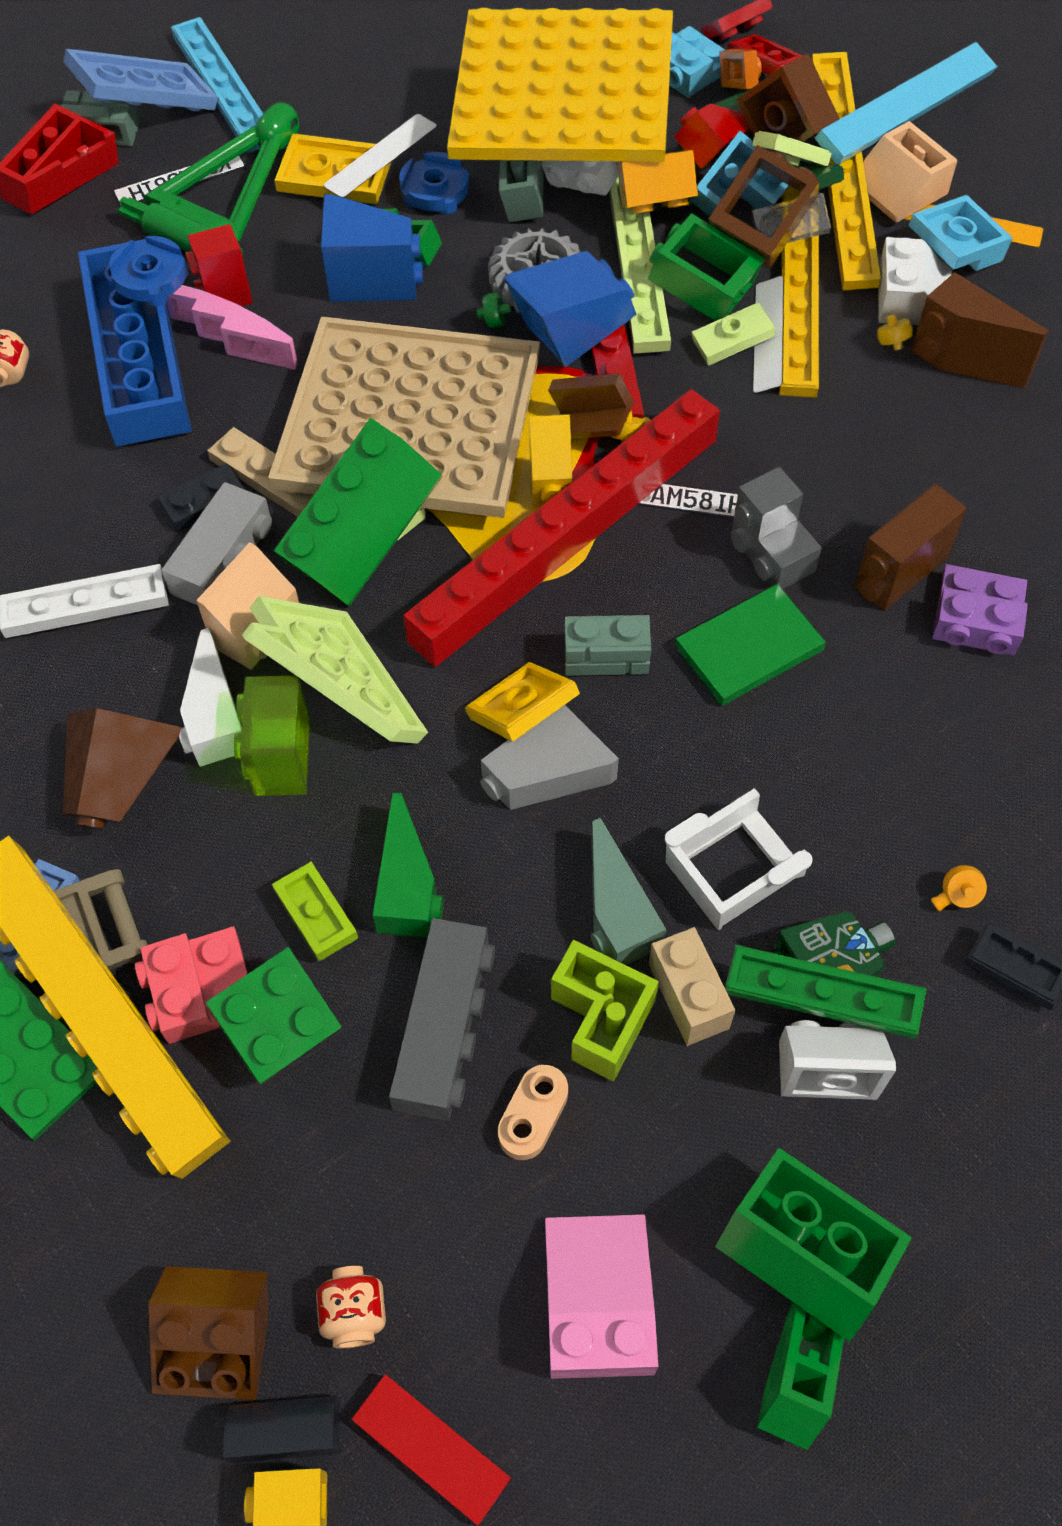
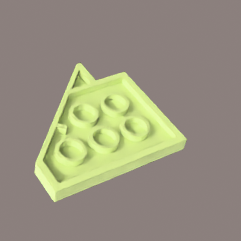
M258 596L250 606V610L259 623L252 622L242 636L253 646L389 741L418 744L428 733L347 612Z

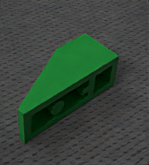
M392 793L373 919L378 934L428 938L432 918L442 919L443 896L436 895L434 877L401 793Z
M791 1302L766 1381L757 1428L808 1450L832 1415L844 1338L794 1302Z

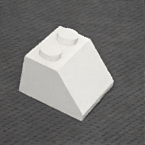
M886 237L879 264L881 276L878 288L879 323H888L886 317L896 315L897 321L907 318L910 320L911 325H919L926 297L952 275L951 268L923 239Z
M803 1020L794 1022L791 1026H785L779 1040L781 1096L877 1100L896 1072L894 1056L884 1032L850 1023L841 1024L839 1027H820L818 1022Z

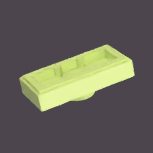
M762 131L755 133L752 146L759 145L765 150L773 149L784 156L786 162L794 166H799L800 161L828 166L832 154L829 153V150L779 134Z
M759 302L692 331L693 341L708 366L775 336V327Z

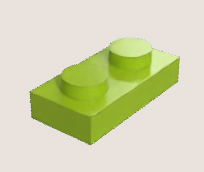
M312 862L272 884L275 893L318 962L358 939L355 928Z

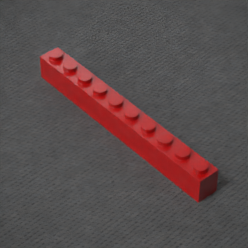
M689 390L406 612L403 616L407 643L429 663L437 667L716 441L720 409L694 390Z

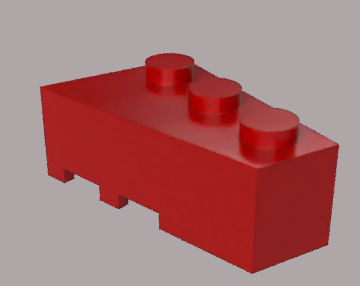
M54 104L0 162L1 199L30 214L39 211L119 164L115 133L62 106Z

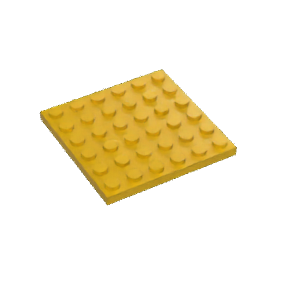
M523 8L511 10L469 9L447 145L448 159L665 162L673 10H661L658 8L650 10H627L624 8L615 10H593L590 8L580 10H559L557 8H548L546 10H525Z

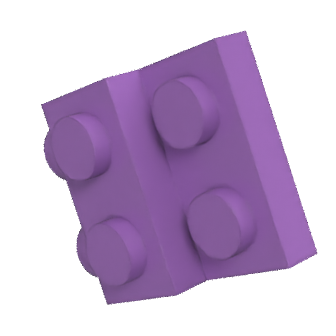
M946 564L942 573L932 639L946 641L956 646L965 645L985 649L994 654L1015 656L1024 638L1028 603H1025L1028 580Z

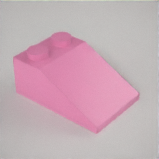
M645 1215L545 1218L551 1379L655 1375L658 1369V1353Z

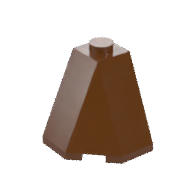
M99 708L68 714L63 815L77 817L76 825L94 829H103L105 822H121L179 737L181 727Z

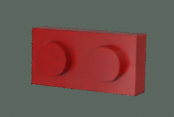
M757 0L702 27L704 36L710 39L718 35L719 40L722 41L738 33L736 26L741 23L744 24L746 29L763 21L761 14L773 8L771 0Z

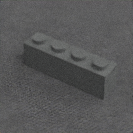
M432 918L389 1095L393 1111L450 1122L452 1108H461L466 1079L459 1078L463 1060L469 1062L472 1060L476 1033L470 1032L473 1016L481 1017L486 989L479 988L482 973L491 972L495 955V945H489L487 927Z

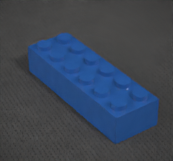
M146 239L133 241L134 245L145 243ZM122 244L78 252L104 414L116 447L192 432L166 302L159 306H152L146 301H135L126 298L114 288L109 261L114 251ZM155 266L152 267V268H150V269L142 270V271L152 270L153 268H155Z

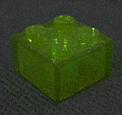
M245 677L244 694H238L236 704L238 720L242 721V731L236 732L234 735V754L236 759H242L243 780L250 781L255 796L307 795L310 717L299 677Z

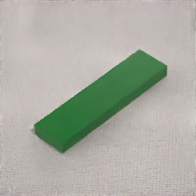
M735 945L725 985L727 994L914 1039H917L927 990V988L739 945Z

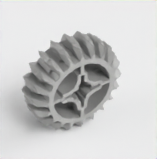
M543 227L539 232H532L528 228L525 234L514 231L512 239L504 237L501 245L494 246V252L490 256L488 265L491 289H493L494 293H499L502 296L504 304L509 303L510 307L514 306L516 312L519 313L520 311L504 277L519 270L580 253L578 244L571 243L569 236L559 237L557 230L545 233Z

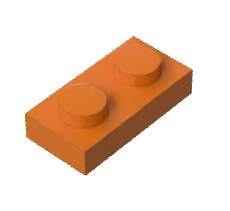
M729 49L719 51L722 87L751 89L759 83L758 78L761 76L762 67L761 61L757 56V50Z

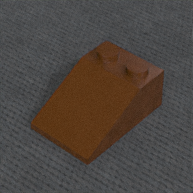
M954 272L926 297L911 351L943 371L1025 388L1030 381L1049 330Z

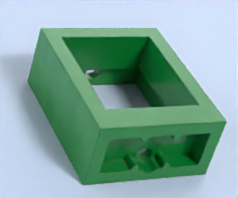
M691 213L682 225L676 223L673 226L665 244L659 242L653 250L649 259L653 266L648 280L717 321L728 316L752 287L765 258ZM683 246L732 277L723 285L676 256V253Z

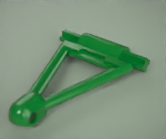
M285 102L274 103L259 117L255 126L145 194L143 199L148 205L131 197H122L120 200L121 207L118 209L119 215L142 225L144 233L150 236L164 237L175 242L180 250L184 252L191 251L187 235L231 224L239 243L278 151L288 145L292 134H297L299 130V119L296 111ZM295 119V125L291 130V121ZM256 144L260 146L261 149L230 220L176 196Z

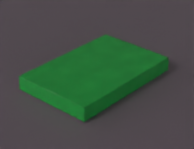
M778 584L677 637L675 641V647L721 706L822 652L826 645L825 640Z

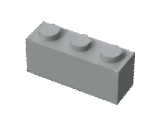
M224 482L161 570L169 593L198 605L196 600L250 542L257 545L260 539H264L268 535L272 526V518L270 517L266 498Z

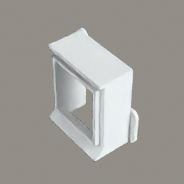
M755 788L709 818L703 813H696L669 830L665 835L667 865L718 931L722 929L723 925L793 879L805 876L806 869L812 864V856L805 849L793 855L757 811L760 794ZM743 826L775 867L749 886L722 902L690 859Z

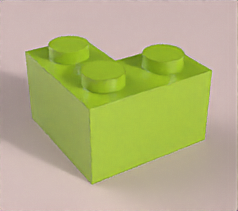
M575 940L572 941L551 979V999L586 1016L572 1041L571 1060L614 1082L656 1001L659 981Z

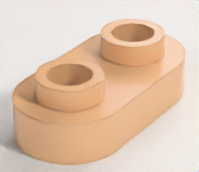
M550 1065L535 1066L525 1073L498 1126L499 1144L502 1150L511 1158L528 1160L534 1158L543 1150L568 1099V1083L566 1077L559 1069ZM540 1082H548L553 1086V1090L549 1094L542 1095L535 1090V1087ZM519 1124H526L532 1131L529 1136L519 1138L513 1133V1130Z

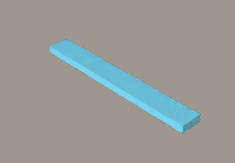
M975 42L823 128L815 137V140L823 149L829 150V153H832L831 159L836 165H839L878 142L884 134L908 121L912 122L988 77L998 66L979 44Z

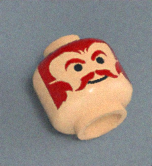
M4 329L0 330V387H3L5 385L17 384L21 381L29 360V350L22 339L16 333Z
M346 1266L334 1269L332 1271L333 1279L322 1283L316 1293L320 1335L326 1339L333 1340L334 1348H354L374 1343V1335L379 1333L386 1323L382 1282L374 1276L364 1275L362 1266Z

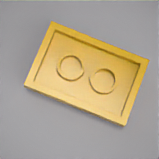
M292 134L275 178L276 191L324 197V194L338 196L324 187V184L376 144ZM391 161L343 198L361 203L377 204Z

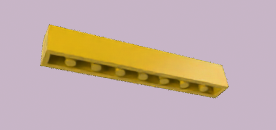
M10 836L0 841V941L5 946L12 943L20 955L14 960L18 969L29 982L32 983L37 979L46 993L40 996V1000L48 1012L56 1020L60 1017L64 1018L71 1029L66 1034V1038L74 1050L82 1058L89 1055L98 1069L92 1075L101 1089L108 1096L115 1093L125 1108L119 1111V1114L124 1123L134 1135H138L140 1132L144 1134L152 1146L146 1153L156 1169L162 1175L170 1172L171 1175L183 1179L231 1141L26 851Z

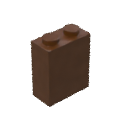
M934 484L869 537L854 587L859 590L866 600L874 602L884 611L887 610L949 558L967 507L937 484Z

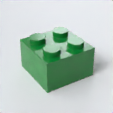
M289 947L205 1002V1006L255 1081L259 1084L342 1028Z

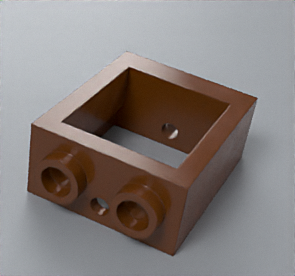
M757 145L709 217V224L764 257L765 260L762 265L770 269L817 199L819 180L809 169L801 166L796 168L786 162L784 156L773 149L765 150ZM759 168L801 192L771 239L729 214Z

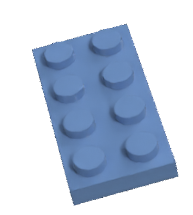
M66 49L63 62L89 92L90 96L97 101L110 102L111 100H119L136 106L142 103H149L166 109L172 106H179L196 112L201 109L215 110L218 97L188 63Z

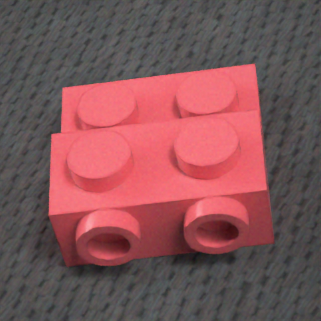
M229 927L189 940L185 933L140 947L143 961L136 962L135 969L141 988L143 990L150 988L153 1002L146 1004L145 1010L152 1031L160 1030L168 1044L220 1028L205 1006V1002L248 974L235 927Z

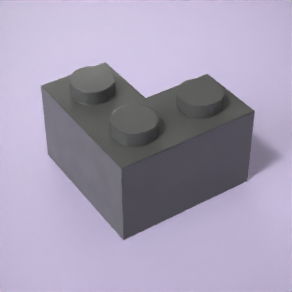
M780 466L739 487L730 536L734 547L740 553L744 552L753 563L757 575L763 581H767L772 587L778 584L781 589H784L816 572L822 547L798 520L804 494Z

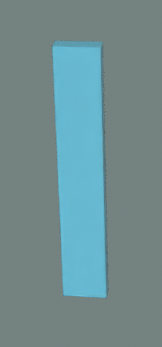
M201 17L172 26L173 38L193 70L218 97L216 106L234 135L237 137L255 126L263 113ZM256 144L245 152L247 154L261 148Z

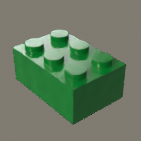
M778 1148L734 1212L715 1247L850 1342L877 1304L912 1237Z

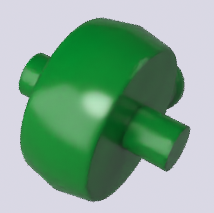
M499 293L484 295L483 308L477 309L478 318L485 317L489 328L504 326L505 314L511 313L510 304H503L502 296Z

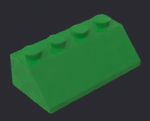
M370 417L274 551L285 563L349 607L443 476L407 442Z

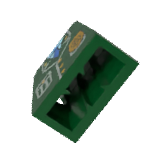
M845 911L780 931L774 949L778 955L880 977L885 965L879 954L895 947L896 943L894 935L886 923L879 922L863 930L854 914ZM816 1016L820 1023L828 1019L825 1017Z

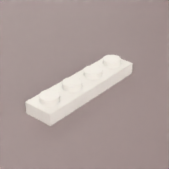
M160 564L0 595V630L5 638L169 606L165 580L161 572L162 567Z

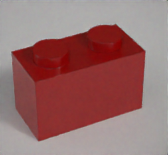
M231 224L187 235L191 251L185 253L191 274H198L199 278L193 280L194 288L236 303L241 307L252 304L253 301L241 248Z

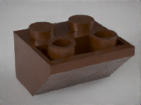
M166 1266L148 1304L152 1394L256 1400L268 1322V1272Z

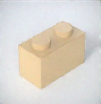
M693 927L652 943L649 966L655 979L659 981V988L686 1045L689 1046L730 1029L735 1008L696 928Z

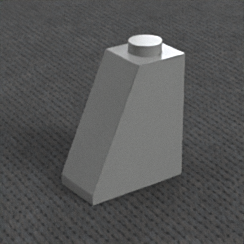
M564 705L514 742L507 740L481 760L482 779L480 782L491 799L494 801L500 799L512 810L609 785L617 779L619 758Z

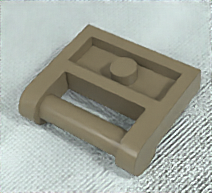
M119 869L106 871L54 891L109 970L142 960L140 947L148 945L146 940L140 939L122 889L125 881ZM99 893H104L123 945L111 951L107 945L91 900V896Z

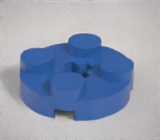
M443 152L425 153L424 160L417 161L416 163H414V158L409 160L400 172V187L404 203L409 208L438 211L445 215L452 214L457 210V204L461 203L469 192V172L467 168L465 170L461 167V160L448 159V153Z
M146 236V242L134 245L133 240L125 242L114 251L109 261L115 290L126 298L135 301H146L152 306L164 304L168 300V296L182 286L188 275L186 262L180 248L175 242L159 236ZM155 266V268H153L152 270L142 271V270L150 269V268H152V267Z

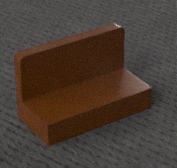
M620 373L553 379L548 389L560 412L559 415H570L571 439L620 435L634 404Z

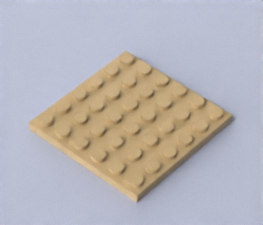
M321 317L268 476L270 489L315 494L371 417L407 442L442 474L443 477L420 508L505 518L540 355V342Z

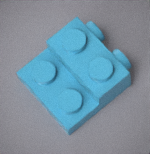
M691 26L686 27L677 34L672 32L669 85L687 98L702 90L721 77L719 51L725 49Z
M968 195L913 213L908 225L953 269L969 265L975 271L1002 262L1013 239Z

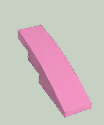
M184 285L168 296L166 304L170 318L194 323L198 336L224 342L227 355L293 370L296 369L298 363L293 338L266 319L236 303Z

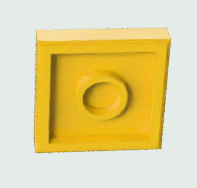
M528 662L468 704L465 710L470 720L514 742L578 696L580 692L575 681Z

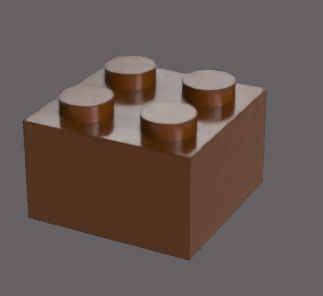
M809 53L781 67L736 99L754 137L756 132L762 131L779 134L805 143L816 136L823 128L840 119Z

